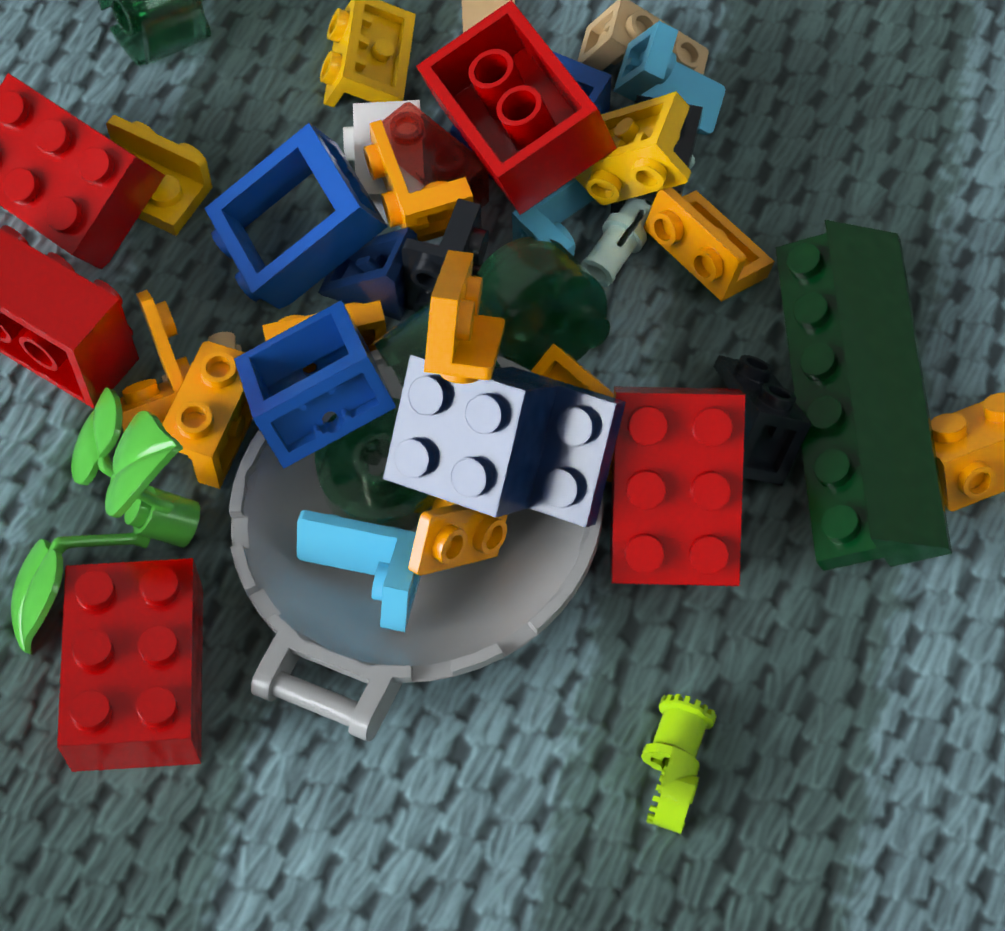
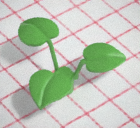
M107 387L103 390L95 409L81 428L72 455L71 472L75 483L84 486L89 485L93 481L98 470L111 477L105 498L106 513L114 518H120L125 513V523L133 526L134 531L133 533L60 536L55 538L52 543L45 539L37 541L20 568L11 600V618L14 634L22 651L28 654H33L31 647L33 637L44 622L58 594L63 574L62 554L67 549L115 545H135L146 549L151 538L184 548L190 543L198 527L200 505L197 501L149 486L171 459L183 449V446L165 430L156 415L148 411H140L134 416L117 445L112 464L109 453L116 445L121 434L123 415L118 394L115 390Z

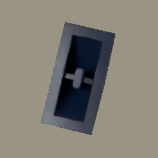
M407 227L374 237L325 277L318 293L337 301L342 300V302L347 304L353 302L365 304L380 300L384 316L401 321L407 309L402 247L407 238L418 240L417 234Z

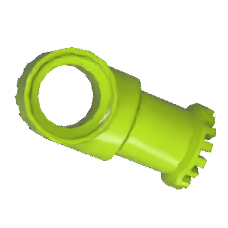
M668 694L667 696L663 695L658 706L662 717L653 743L646 744L641 754L642 760L646 764L650 765L653 769L662 771L661 774H663L659 778L661 785L657 784L655 789L661 795L660 797L653 795L652 801L658 802L657 807L650 805L649 811L655 812V815L648 813L646 822L682 834L689 805L693 802L699 782L697 774L700 764L696 756L705 730L711 729L714 726L717 715L713 709H708L706 704L700 705L702 701L698 699L692 704L690 703V696H685L684 701H682L683 698L680 694H675V696Z

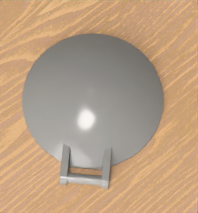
M426 343L418 344L417 350L403 351L382 355L380 349L371 351L396 408L283 469L261 431L258 430L240 462L229 503L232 539L230 549L236 571L247 596L258 614L276 633L255 671L251 683V693L270 702L280 698L349 726V734L368 742L377 734L402 683L434 681L478 670L503 659L526 645L545 630L564 610L581 586L597 551L602 530L603 497L597 522L589 527H583L530 508L508 514L506 520L507 534L499 549L498 557L421 576L405 632L380 627L382 601L372 599L375 575L310 563L297 558V521L302 510L335 514L343 518L383 526H394L413 532L417 531L420 515L424 511L431 510L434 496L383 479L410 354H426ZM497 356L494 369L512 366L529 371L513 361ZM327 412L322 420L332 422L336 418V413ZM299 657L367 683L359 701L357 702L290 675Z

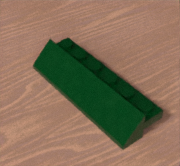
M825 220L826 233L775 247L793 388L796 397L795 403L812 423L801 449L816 562L823 571L880 558H885L890 567L952 554L901 239L898 233Z

